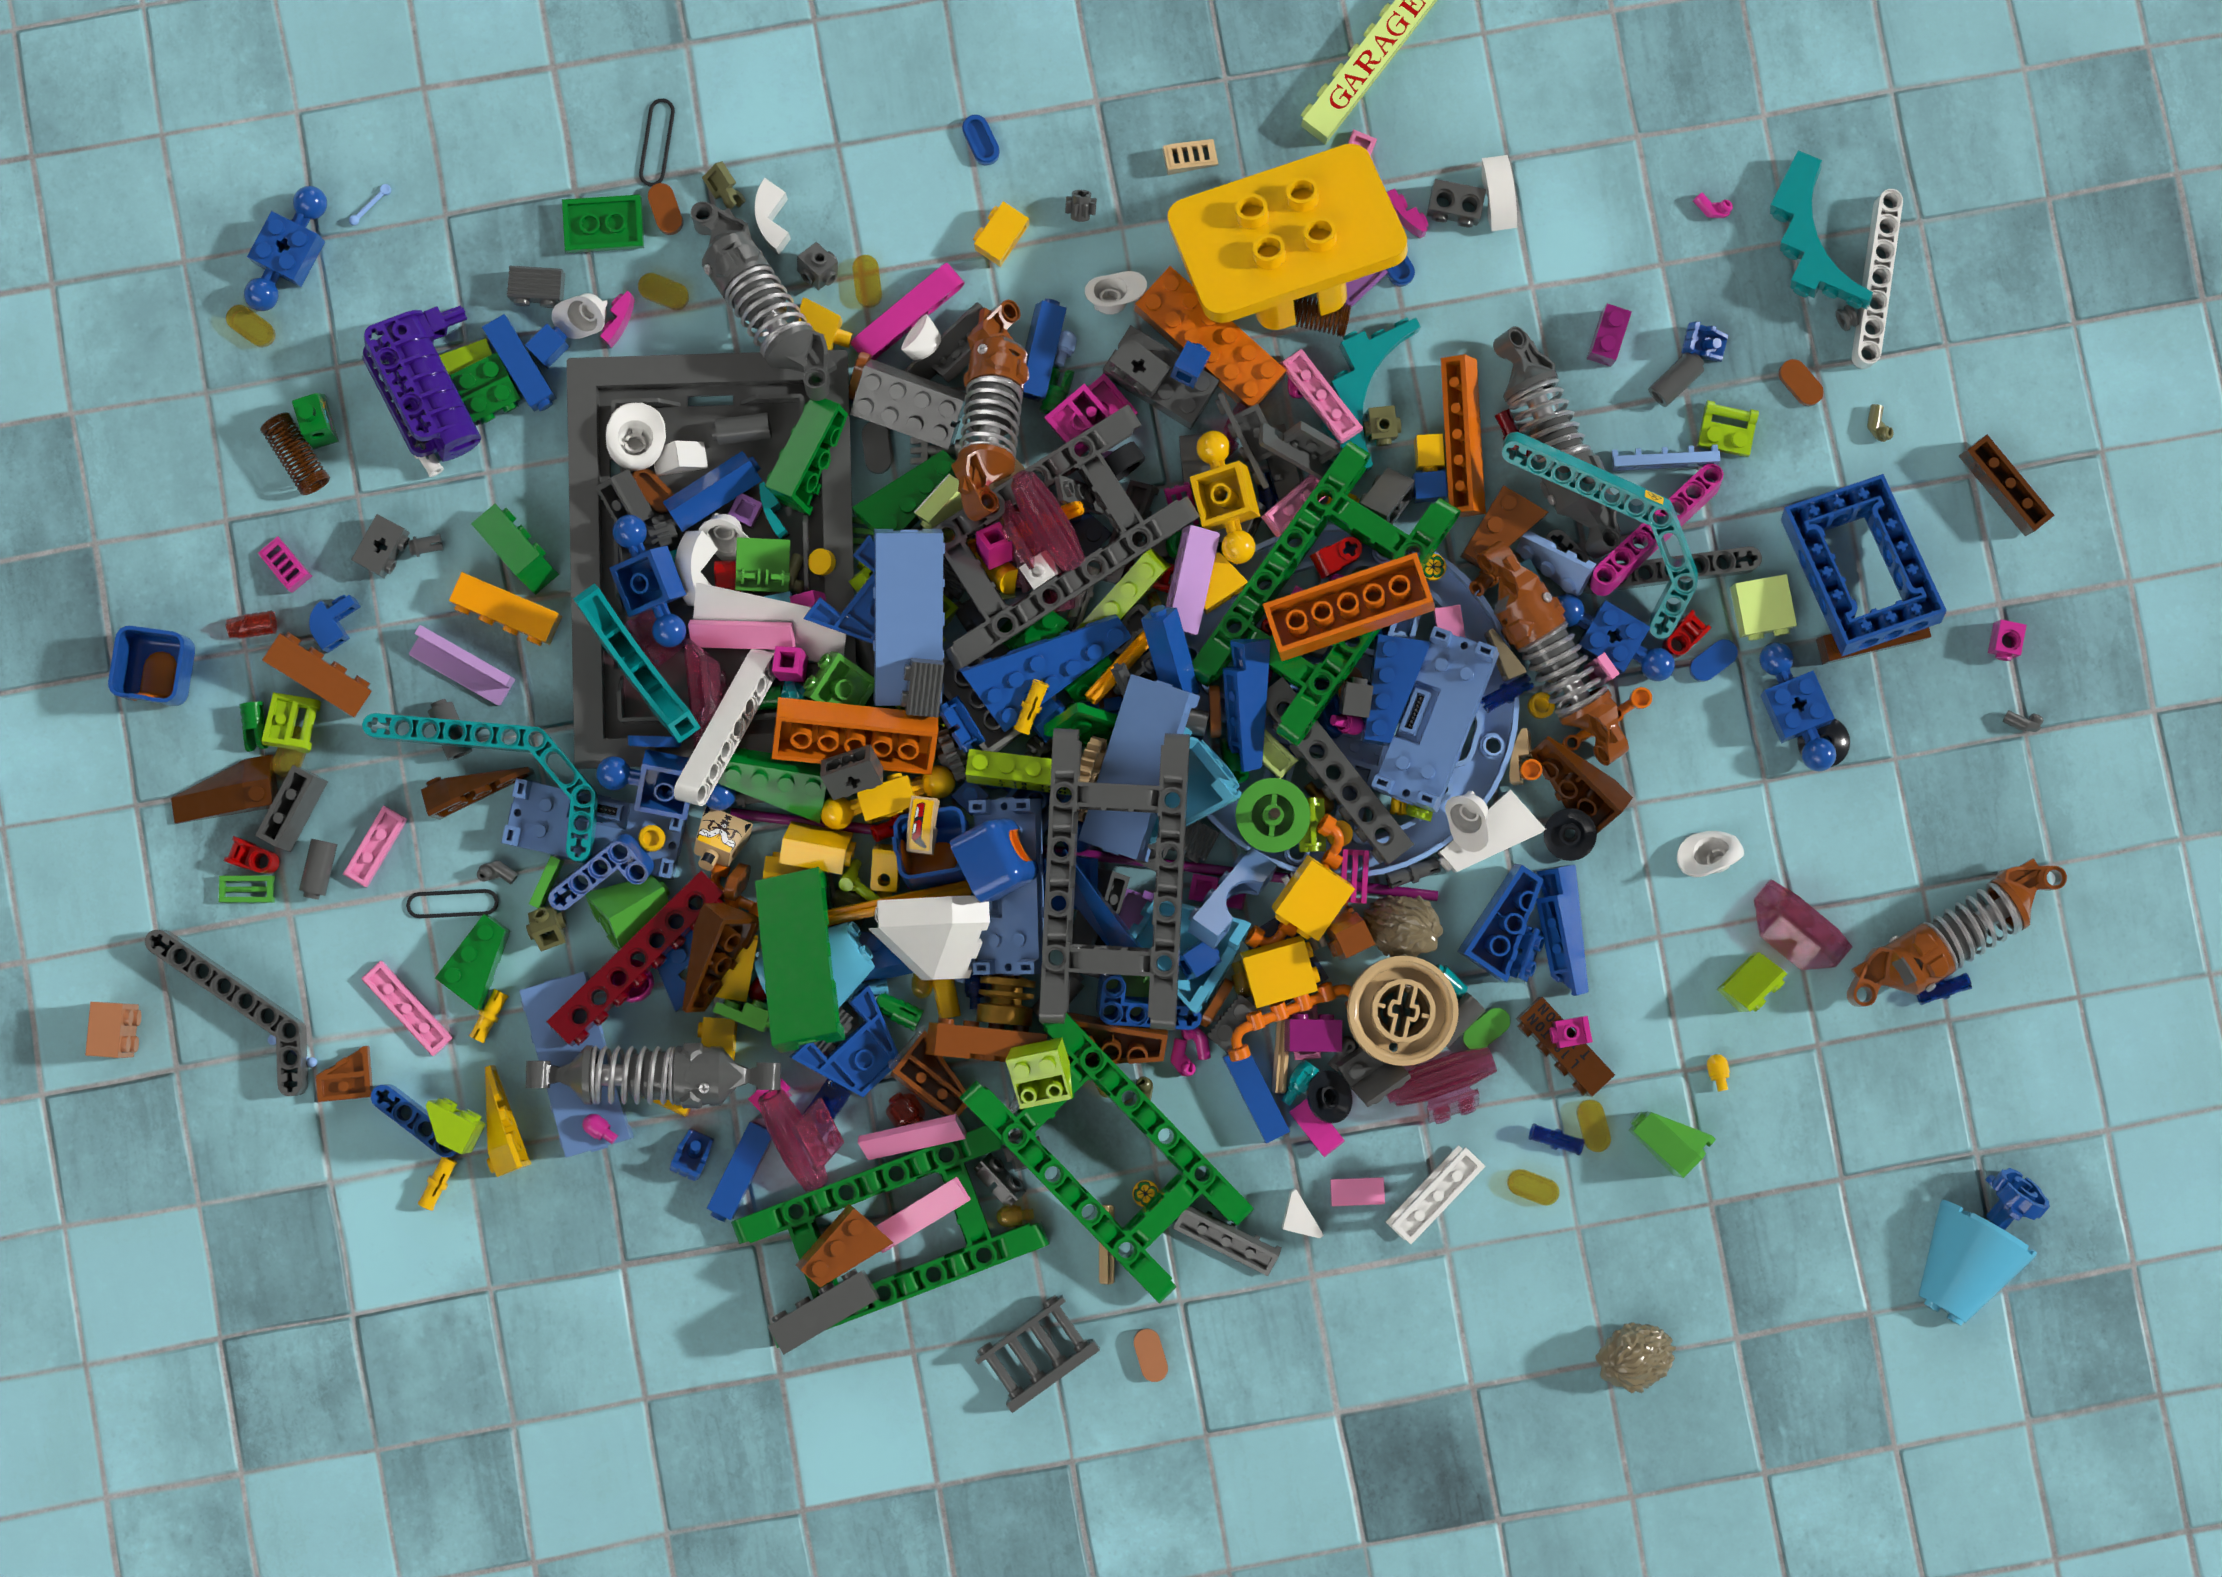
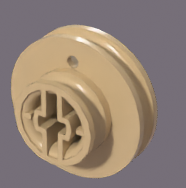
M1394 956L1372 964L1356 979L1348 997L1347 1020L1356 1042L1373 1058L1391 1065H1416L1428 1061L1439 1054L1451 1040L1458 1022V1001L1451 982L1435 965L1417 957ZM1394 992L1393 999H1389L1385 1004H1382L1384 998ZM1403 992H1406L1404 1008L1410 1009L1409 1017L1402 1016L1399 1030H1395L1398 1014L1392 1013L1393 1005H1401ZM1382 1008L1383 1015L1388 1017L1387 1025L1383 1022L1380 1015V1009ZM1410 1022H1416L1411 1028H1409ZM1391 1043L1397 1044L1395 1052L1389 1050Z

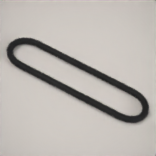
M664 98L655 100L650 105L639 169L640 180L647 186L661 183L666 171L675 108L669 100ZM664 102L670 106L671 115L662 171L659 180L650 183L644 179L643 169L652 113L656 104Z
M489 889L431 891L412 894L407 900L406 907L409 914L414 918L482 916L483 914H492L497 909L499 901L495 892ZM489 893L495 901L491 910L483 912L415 914L410 907L413 898L431 895Z

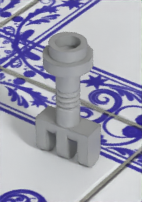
M911 437L910 443L921 444V447L910 448V454H921V458H910V464L920 465L928 460L929 456H934L942 450L949 455H956V459H958V451L961 448L959 445L960 439H956L954 445H951L949 449H945L937 445H929V442Z

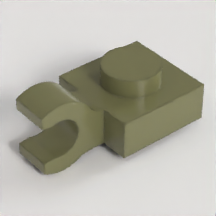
M723 161L715 163L702 177L714 198H722L726 208L731 210L735 205L739 208L746 202L744 196L732 188L736 181Z

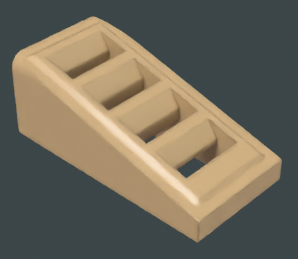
M1213 139L1163 146L1162 151L1167 175L1218 165ZM1202 148H1208L1210 160L1204 159ZM1195 149L1198 151L1199 161L1194 160L1193 150ZM1185 151L1188 153L1189 162L1184 161L1183 152ZM1175 153L1178 154L1179 163L1176 164L1173 158Z

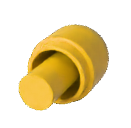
M1714 1054L1707 1060L1708 1074L1711 1077V1081H1716L1718 1092L1728 1090L1726 1078L1730 1077L1728 1061L1723 1055Z

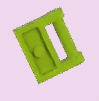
M1707 400L1697 447L1711 450L1712 445L1717 444L1718 451L1749 457L1759 411L1753 409L1745 411L1716 405L1714 401ZM1718 415L1747 421L1746 428L1712 422V416Z
M273 692L263 732L262 744L310 753L312 746L310 739L316 713L320 711L322 702L317 699ZM299 708H305L306 713L300 739H293L292 736Z

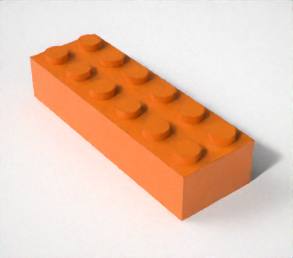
M1171 266L1135 303L1134 311L1178 351L1182 352L1187 341L1203 345L1207 351L1211 352L1203 370L1219 379L1218 386L1244 410L1257 403L1260 404L1285 377L1286 369L1234 322L1219 323L1210 320L1203 312L1194 287Z
M1417 552L1263 604L1281 661L1435 611L1434 601Z
M778 697L772 759L821 764V760L871 744L883 766V770L932 775L938 737V717L907 715L905 710Z

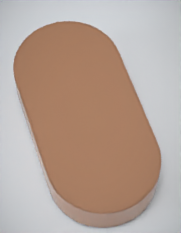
M1141 1329L1134 1337V1347L1142 1374L1151 1382L1161 1381L1167 1375L1168 1365L1159 1335L1152 1329Z

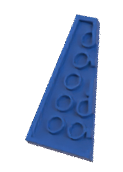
M1114 614L1085 624V627L1071 632L1068 630L1060 633V636L1048 640L1043 639L1007 652L1006 655L983 660L975 666L963 667L959 671L1001 729L1006 732L1016 724L1022 710V700H1026L1033 679L1043 681L1049 685L1042 700V705L1132 638L1119 617Z

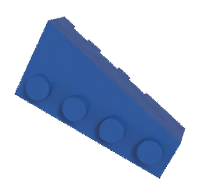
M1378 634L1375 639L1369 682L1370 685L1374 686L1369 718L1365 717L1361 742L1385 746L1391 743L1431 644L1430 641Z
M1514 864L1457 952L1498 980L1508 982L1509 972L1513 961L1517 957L1521 938L1525 934L1526 924L1530 913L1533 911L1544 879L1525 866Z

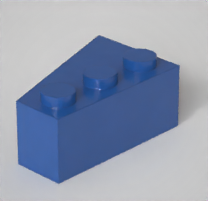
M861 932L859 942L861 946L866 945L873 955L871 960L875 965V968L863 981L878 978L882 980L913 973L873 933Z

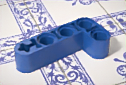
M621 834L560 881L550 892L548 897L549 903L556 910H566L617 869L630 883L635 885L642 884L653 872L654 862L631 835ZM620 844L626 847L627 853H621L617 845ZM597 860L604 861L608 869L601 868ZM634 865L643 867L645 874L638 873ZM578 876H584L588 884L581 883ZM570 888L572 892L563 898L561 894Z
M1101 974L1098 980L1096 1011L1101 1020L1109 1025L1150 1027L1151 1017H1148L1149 998L1125 996L1126 983L1121 975ZM1117 979L1119 981L1115 988H1106L1109 980ZM1177 999L1178 1014H1176L1175 1029L1193 1030L1197 1028L1202 1020L1201 1013L1195 1014L1192 1012L1193 1015H1188V1018L1185 1019L1183 1015H1187L1188 1011L1191 1010L1182 1000ZM1115 1005L1116 1009L1112 1014L1106 1015L1103 1013L1106 1006ZM1132 1008H1142V1011L1139 1015H1129Z
M390 1084L379 1085L373 1089L371 1101L374 1106L442 1157H452L459 1154L453 1150L447 1152L443 1145L437 1143L434 1131L430 1136H426L423 1133V1124L426 1121L430 1122L428 1112L408 1095ZM389 1091V1099H391L393 1102L399 1100L401 1101L398 1102L396 1105L391 1101H382L384 1096L381 1093ZM405 1105L412 1109V1116L409 1120L404 1119L401 1115V1110Z

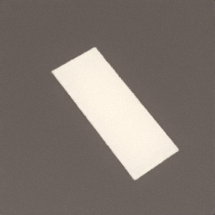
M696 582L693 620L793 622L795 647L802 648L809 657L808 660L819 662L825 653L830 654L831 651L838 652L844 656L846 634L803 619L811 607ZM761 649L775 653V650Z

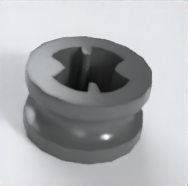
M1846 305L1844 310L1838 309L1835 311L1837 321L1844 331L1850 330V326L1856 327L1859 325V319L1853 307Z

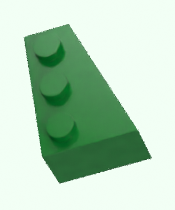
M494 503L471 524L510 570L536 595L559 574L543 557L547 553L537 542L532 544L528 540L531 537L529 532L522 525L517 527L513 523L516 517L507 508L501 510Z
M483 914L436 975L435 979L476 1010H483L510 930L490 915Z

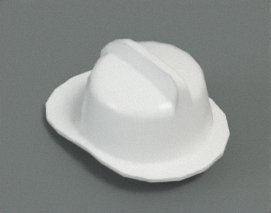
M1133 271L1093 278L1085 286V296L1087 300L1094 304L1095 310L1113 315L1121 312L1127 303L1136 301L1143 296L1147 289V281L1143 275Z
M584 293L561 301L555 305L552 311L553 324L571 339H580L598 333L605 325L608 302L607 300L602 301L591 293Z
M714 513L711 519L704 522L699 528V531L703 530L718 550L715 554L722 561L736 560L737 537L749 538L742 531L741 524L736 517L728 514Z
M1468 791L1462 796H1454L1447 800L1445 811L1454 841L1466 851H1481L1487 846L1489 841V830L1486 821L1488 807L1485 801L1476 796L1474 791Z

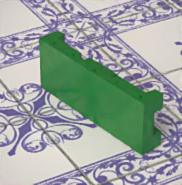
M819 867L756 880L760 941L772 1046L780 1053L798 1050V1045L822 1040L826 1043L845 1040L844 1027L840 1023L836 982L833 978L828 934L829 918L825 888L828 887L827 875Z

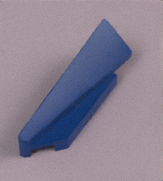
M1269 639L1230 640L1234 667L1223 668L1228 746L1232 753H1239L1240 769L1242 772L1262 767L1271 643Z
M1066 849L1062 850L1061 857H1064L1068 854V851ZM1076 862L1074 905L1107 946L1141 947L1130 933L1129 928Z
M1568 865L1537 871V875L1544 879L1541 887L1545 897L1537 898L1536 903L1543 937L1545 938L1544 944L1551 977L1557 982H1563L1570 988L1573 996L1588 993L1576 866Z

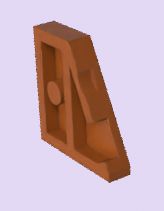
M369 1046L359 1048L358 1051L316 1075L318 1102L371 1097L373 1085Z

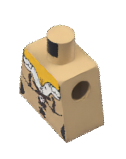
M706 805L694 847V853L701 857L698 865L707 871H711L716 863L725 867L729 866L749 841L753 824L723 811L713 810Z

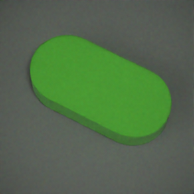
M1501 1008L1488 1010L1463 1033L1464 1045L1472 1051L1485 1049L1507 1031L1510 1026L1509 1014Z

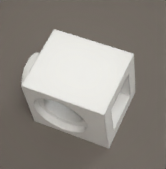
M1047 550L1039 553L1019 567L1034 590L1061 573Z

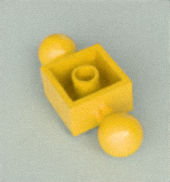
M1208 431L1198 439L1196 450L1200 459L1209 464L1211 470L1190 477L1201 525L1203 528L1211 531L1226 528L1227 535L1222 541V553L1231 563L1242 564L1249 561L1254 555L1255 541L1249 533L1242 530L1241 523L1260 517L1258 504L1248 467L1240 461L1226 465L1225 459L1230 452L1228 438L1219 431Z
M942 765L933 766L932 775L923 774L922 779L913 782L908 775L904 776L902 772L892 774L886 777L887 781L883 782V784L873 789L857 792V799L850 801L845 797L833 800L832 797L826 799L823 803L821 820L827 827L839 830L847 827L855 815L862 813L865 821L869 824L889 819L894 815L909 813L911 796L927 794L937 799L949 796L955 788V777L949 768Z

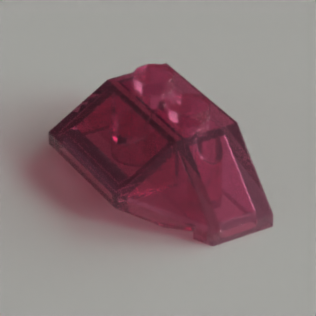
M687 639L683 649L689 707L692 715L701 727L692 734L693 746L696 748L724 698L722 687H726L725 671L720 670V662L691 639Z
M1772 879L1766 883L1753 899L1759 936L1800 970L1837 967L1852 948V945L1836 926L1797 894Z

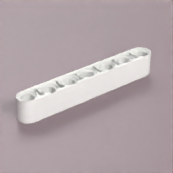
M1895 189L1885 190L1875 200L1873 205L1862 286L1873 292L1872 299L1878 303L1879 309H1872L1870 305L1868 309L1862 307L1858 309L1859 325L1855 329L1852 362L1860 369L1871 367L1880 359L1882 353L1903 206V197ZM1883 199H1889L1893 204V208H1887L1883 203ZM1880 224L1887 225L1890 233H1883L1880 230ZM1876 249L1883 250L1886 254V259L1879 258L1876 254ZM1872 275H1879L1882 278V284L1875 283ZM1866 324L1874 327L1875 335L1866 332ZM1861 351H1869L1871 360L1864 359Z
M751 649L678 778L674 788L675 799L698 806L706 804L776 677L772 672L773 652L761 649Z

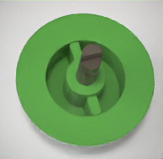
M1266 778L1253 783L1242 793L1236 807V824L1241 836L1252 847L1269 853L1282 852L1294 847L1305 836L1310 824V807L1303 792L1293 783L1279 778Z

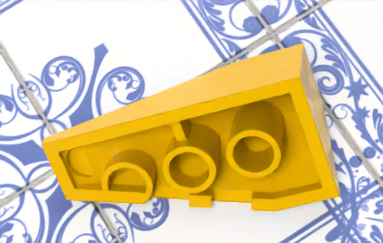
M489 1065L485 1067L487 1150L489 1155L487 1164L491 1173H495L499 1177L529 1166L531 1161L496 1066Z

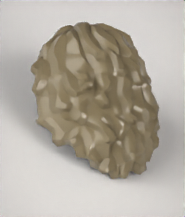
M1387 895L1385 898H1379L1374 903H1370L1369 909H1365L1363 912L1365 917H1362L1376 944L1374 946H1377L1385 956L1417 957L1421 953L1435 951L1438 946V938L1443 934V927L1440 925L1437 913L1432 908L1430 901H1425L1421 896H1417L1414 899L1406 896L1394 897Z
M1631 1322L1624 1324L1620 1330H1615L1612 1337L1607 1338L1605 1346L1599 1350L1595 1357L1596 1361L1602 1366L1600 1376L1604 1381L1611 1382L1616 1387H1623L1630 1393L1635 1391L1643 1393L1644 1388L1648 1389L1649 1386L1659 1381L1660 1378L1667 1376V1372L1672 1367V1362L1675 1359L1672 1353L1676 1350V1346L1671 1345L1672 1338L1658 1326L1654 1327L1649 1324L1641 1325Z

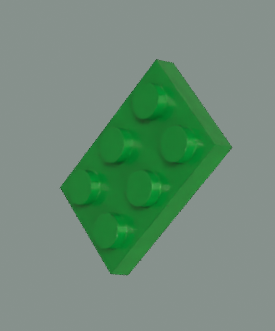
M641 195L562 199L564 247L566 253L644 248Z
M1077 702L1043 726L1044 735L1053 737L1054 728L1079 729V741L1082 742L1083 747L1087 748L1090 738L1096 736L1107 740L1108 748L1118 715Z

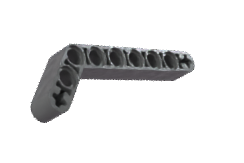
M1552 530L1545 536V539L1551 542L1556 538L1560 541L1558 546H1556L1558 550L1563 552L1568 548L1577 554L1579 560L1585 563L1588 560L1594 562L1562 530ZM1754 547L1691 554L1693 560L1701 565L1698 580L1747 574L1755 570L1762 562L1760 551ZM1684 555L1672 556V558L1681 559ZM1745 556L1747 559H1752L1750 564L1746 561L1736 564L1737 560H1741ZM1718 557L1726 560V570H1722L1716 565ZM1663 558L1645 560L1613 591L1667 584L1670 576L1664 571L1665 563ZM1639 568H1646L1649 571L1650 578L1648 580L1640 578L1638 574ZM1682 576L1679 578L1682 582L1692 580V578L1688 576ZM1604 577L1598 578V579H1599L1600 581H1602V582H1608V581H1609L1608 579H1606V578H1604ZM1587 583L1583 592L1594 594Z
M167 930L150 931L146 935L145 946L151 953L276 1037L278 1089L285 1096L303 1094L308 1087L307 1033L305 1024L172 932ZM158 937H162L161 941L172 947L169 949L168 947L159 946ZM184 949L187 953V959L181 964L177 957L178 953ZM206 964L209 968V974L203 979L199 974V969L202 965ZM225 979H228L231 984V988L227 993L221 990V983ZM246 994H250L253 999V1003L249 1008L243 1005V998ZM268 1009H272L275 1014L274 1020L271 1023H267L264 1018V1014ZM291 1023L296 1027V1034L293 1038L288 1037L286 1033V1028ZM291 1050L297 1054V1061L293 1065L287 1061V1054ZM287 1069H298V1072L287 1073ZM297 1081V1087H289L288 1083Z

